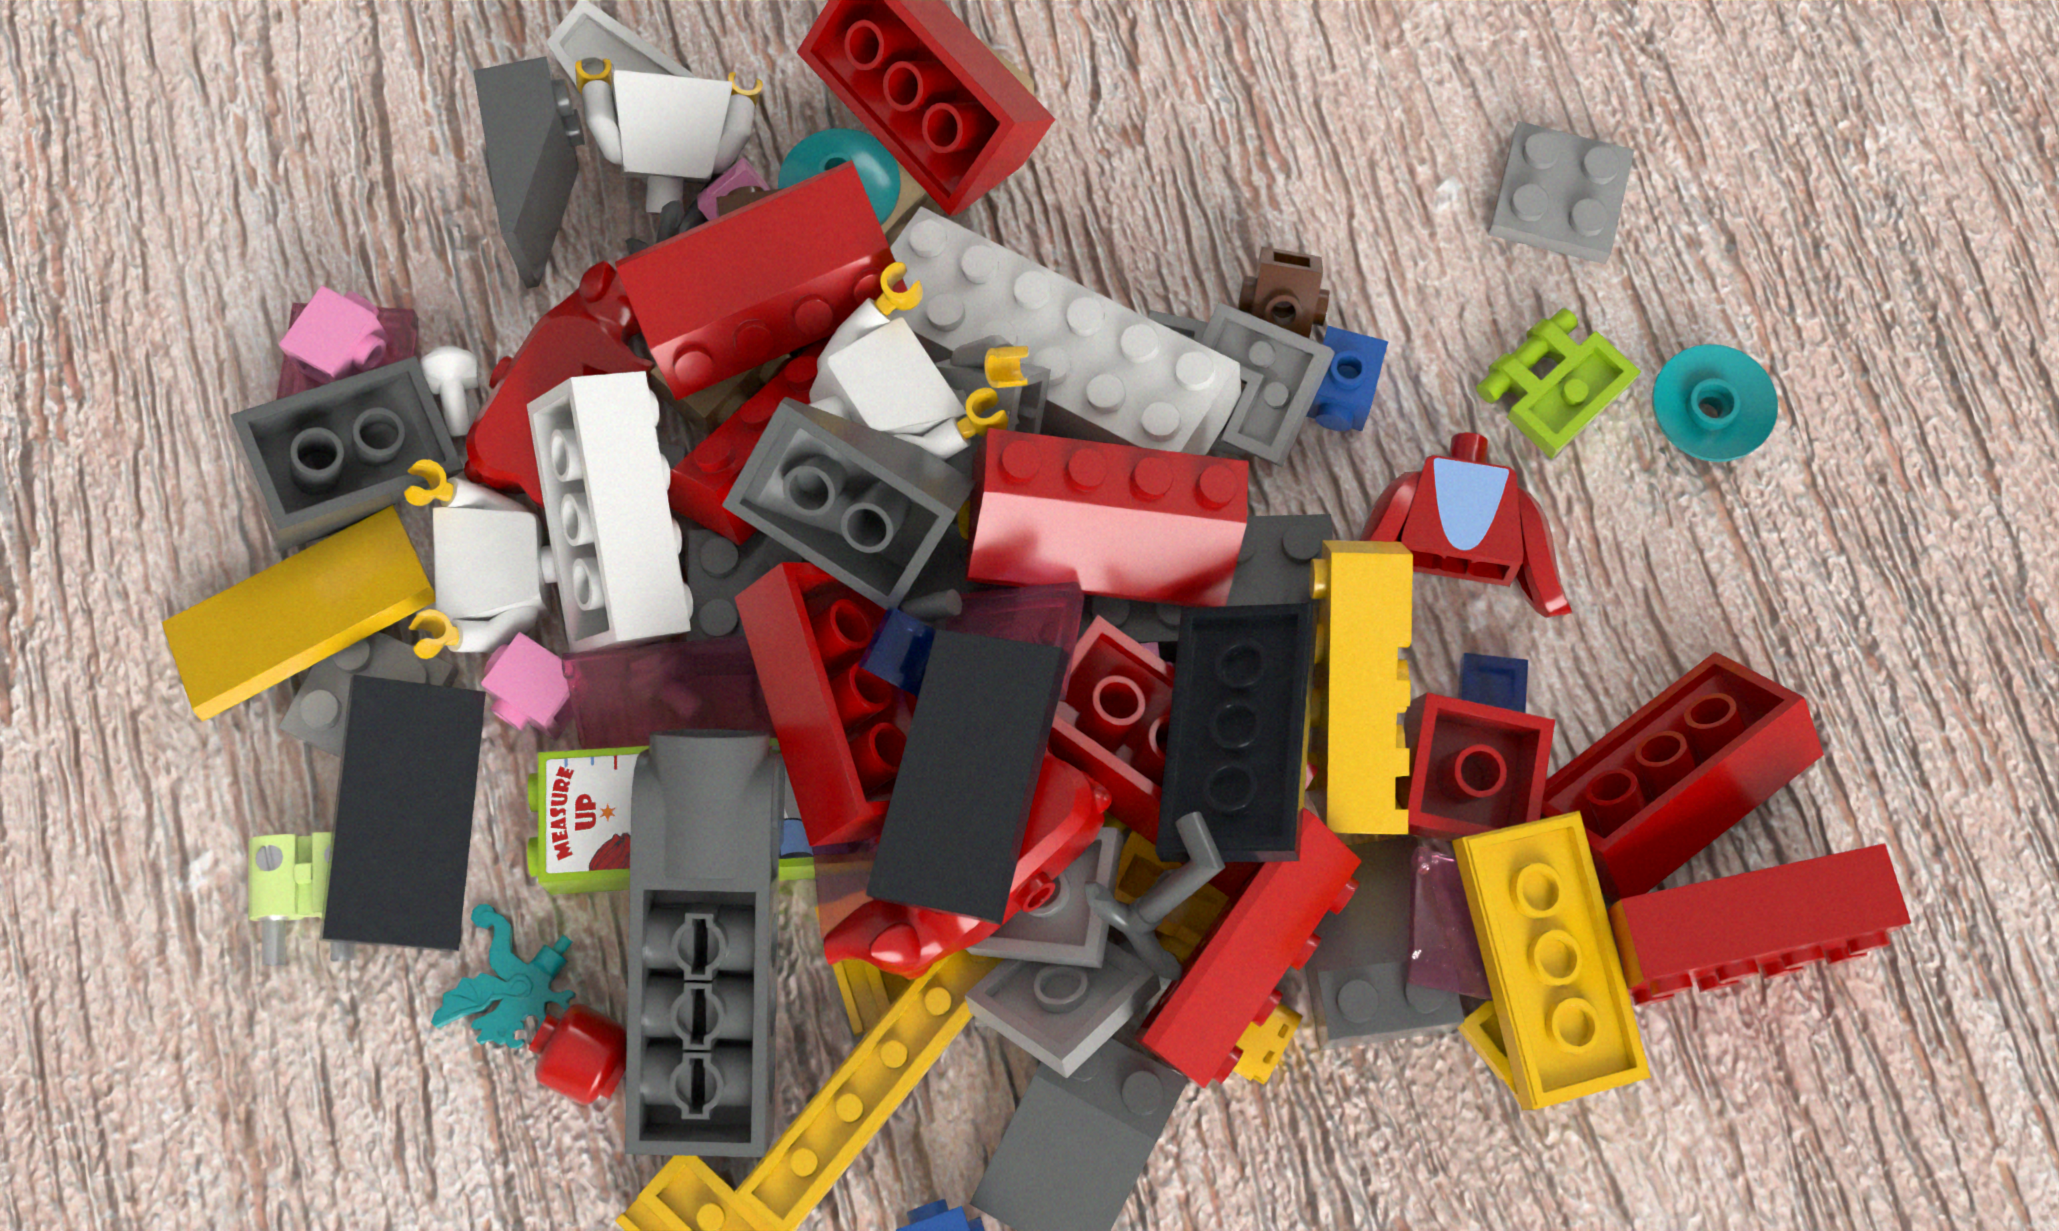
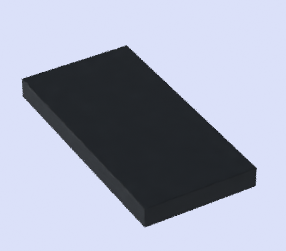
M1314 603L1181 608L1155 849L1161 862H1187L1190 859L1175 822L1193 812H1201L1223 862L1300 861L1318 613Z
M936 629L865 895L878 901L1002 925L1070 656L1062 647Z
M355 674L350 678L319 941L453 953L459 951L486 697L485 691Z

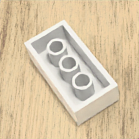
M646 371L571 377L527 404L570 656L643 646L691 631L689 619L693 613V599L689 586L682 581L678 559L682 546L681 531L677 521L671 517L667 496V490L670 486V468L666 457L659 451L655 428L659 420V406L656 395L648 388Z

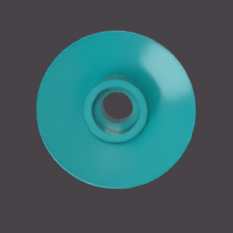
M834 128L814 133L794 146L781 166L778 177V189L790 187L852 160L881 226L890 217L897 205L901 182L895 158L879 140L862 131Z
M1698 345L1674 355L1661 369L1652 390L1653 413L1662 433L1681 451L1706 461L1726 462L1751 454L1769 437L1778 415L1777 393L1767 372L1749 355L1724 345ZM1708 404L1714 407L1718 418H1711L1705 415L1700 410L1699 405Z

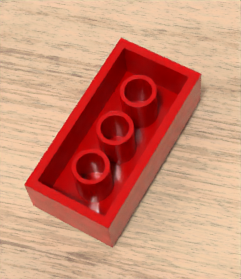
M1886 843L1623 898L1606 910L1629 996L1633 997L1635 1007L1672 999L1675 997L1674 993L1693 988L1692 983L1694 982L1697 983L1699 993L1731 987L1739 984V979L1759 974V968L1763 978L1770 979L1804 970V965L1826 959L1827 965H1836L1868 956L1867 952L1892 945L1888 934L1911 924Z

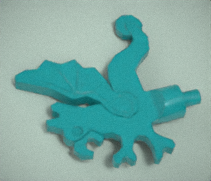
M479 904L472 910L471 920L480 928L487 929L491 925L494 926V937L489 949V961L495 973L503 980L484 973H480L475 979L462 977L456 989L443 993V1006L435 1011L431 1023L435 1027L440 1028L464 1016L487 1012L494 1002L501 1001L494 1011L473 1020L471 1027L477 1031L482 1030L476 1041L483 1045L493 1040L497 1044L503 1045L506 1043L509 1048L519 1049L526 1042L524 1039H515L516 1030L525 1029L523 1022L528 1016H536L539 1019L538 1032L547 1016V1004L551 1002L557 1003L566 1011L570 1007V1000L576 998V993L569 989L562 992H553L551 990V983L568 963L563 954L573 941L562 934L552 948L544 944L527 965L513 954V927L506 917L497 914L495 908L488 904Z

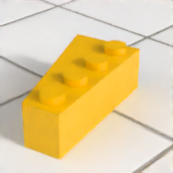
M1322 540L1321 559H1312L1310 563L1309 592L1311 599H1319L1314 661V664H1316L1315 686L1312 688L1310 715L1312 742L1311 752H1308L1307 760L1318 767L1319 770L1305 791H1309L1310 798L1321 821L1333 833L1408 835L1409 810L1401 809L1395 798V778L1409 776L1410 748H1405L1403 725L1396 724L1397 713H1405L1407 706H1410L1411 680L1409 679L1407 660L1398 659V647H1409L1412 633L1413 554L1402 542Z

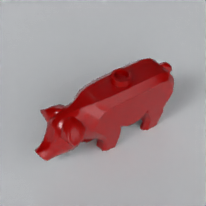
M605 260L588 268L579 282V287L539 319L514 358L505 356L494 368L489 381V387L493 391L476 416L465 442L468 460L464 466V474L470 482L474 484L485 483L504 493H527L537 506L545 509L527 404L571 377L646 371L647 382L650 379V372L655 368L654 362L637 357L627 347L630 338L642 330L617 269H614Z
M1049 740L1002 925L1020 909L1025 913L1031 912L1049 899L1055 890L1053 880L1094 842L1105 822L1104 811L1112 803V793L1104 785L1095 781L1087 772L1078 770L1069 763L1056 758L1052 753ZM882 832L874 840L877 845H879ZM872 900L859 906L826 933L824 937V953L826 961L830 966L845 959L861 960L882 971L894 975H902L906 979L912 980L924 976L933 963L986 939L1002 925Z

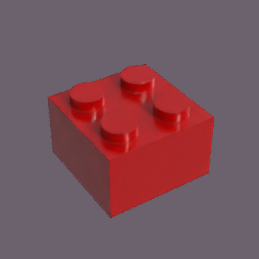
M1429 692L1411 700L1410 706H1407L1403 724L1405 748H1410L1409 776L1395 778V798L1401 809L1409 810L1408 834L1452 843V840L1540 820L1555 719Z

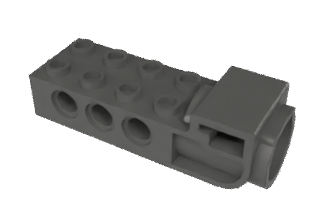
M687 728L656 730L649 732V748L640 752L637 757L631 797L625 1154L765 1157L774 1138L780 847L784 842L785 763L781 750L769 749L770 734L759 730Z

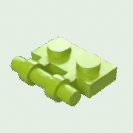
M1561 308L1549 320L1546 318L1540 319L1527 331V340L1512 354L1503 353L1489 366L1490 374L1476 386V390L1481 398L1490 404L1497 401L1506 391L1514 393L1521 400L1511 408L1506 418L1550 459H1553L1626 391L1641 373L1633 363L1597 331H1594L1580 345L1572 340L1568 334L1578 326V319L1566 308ZM1543 357L1552 358L1558 365L1542 380L1530 371Z

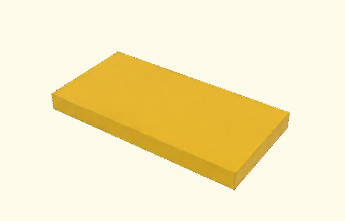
M391 505L161 623L191 708L203 722L436 602V591L402 518L395 507Z
M1580 811L1452 840L1522 1111L1540 1109L1651 1078Z

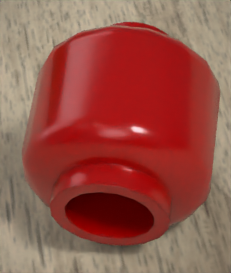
M576 1003L568 1007L560 1019L548 1013L528 1050L539 1055L534 1068L536 1080L540 1084L581 1105L593 1103L600 1095L610 1099L626 1070L627 1028L623 1024L582 1003Z

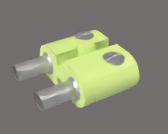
M332 832L312 833V836H297L296 834L264 835L249 839L248 920L262 922L263 966L286 964V921L304 920V917L316 916L322 919ZM330 942V961L344 962L354 960V944Z

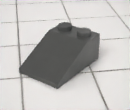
M547 56L473 70L500 231L527 289L539 287L579 171L575 146L585 145L580 117L577 109H573L566 78L555 80Z
M416 356L230 414L232 440L279 552L342 531L391 505L406 500L404 491L410 486H418L425 490L430 488L428 481L424 477L412 475L408 472V469L417 461L425 459L437 462L444 469L447 479L463 472V465Z
M784 397L722 507L894 614L977 482L921 446Z
M1416 836L1346 845L1361 860V863L1352 874V877L1358 880L1360 884L1352 898L1338 915H1335L1330 910L1325 913L1313 931L1322 939L1305 964L1319 1051L1451 1033L1464 1023L1452 954Z
M1112 1037L1099 1047L1068 1078H1065L1041 1061L969 1204L1016 1231H1111L1189 1079Z

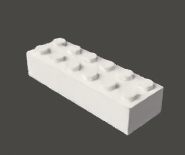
M920 206L890 247L895 261L903 262L906 265L907 272L903 279L907 289L909 290L918 280H920L923 288L922 299L919 304L911 310L902 311L894 309L889 314L891 320L899 317L904 318L933 363L951 359V355L957 347L990 335H1000L1013 346H1027L1028 356L1021 358V364L1051 369L1041 427L1058 437L1206 455L1233 414L1242 395L1239 362Z

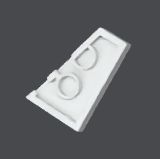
M579 0L546 41V44L575 85L576 61L582 60L583 70L588 74L596 75L603 72V59L605 58L609 59L612 64V76L614 70L698 78L587 0ZM641 178L647 187V179Z

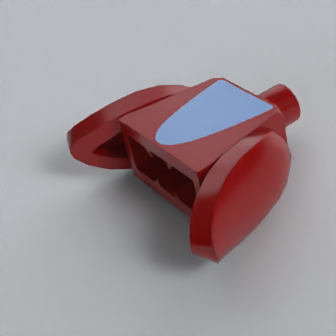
M1470 432L1453 435L1449 457L1437 455L1426 457L1421 471L1404 472L1388 484L1376 500L1358 541L1402 542L1413 554V572L1510 587L1515 578V582L1524 599L1538 614L1549 618L1572 613L1561 584L1548 519L1541 505L1532 494L1518 487L1515 470L1507 466L1486 463L1488 440L1486 437Z

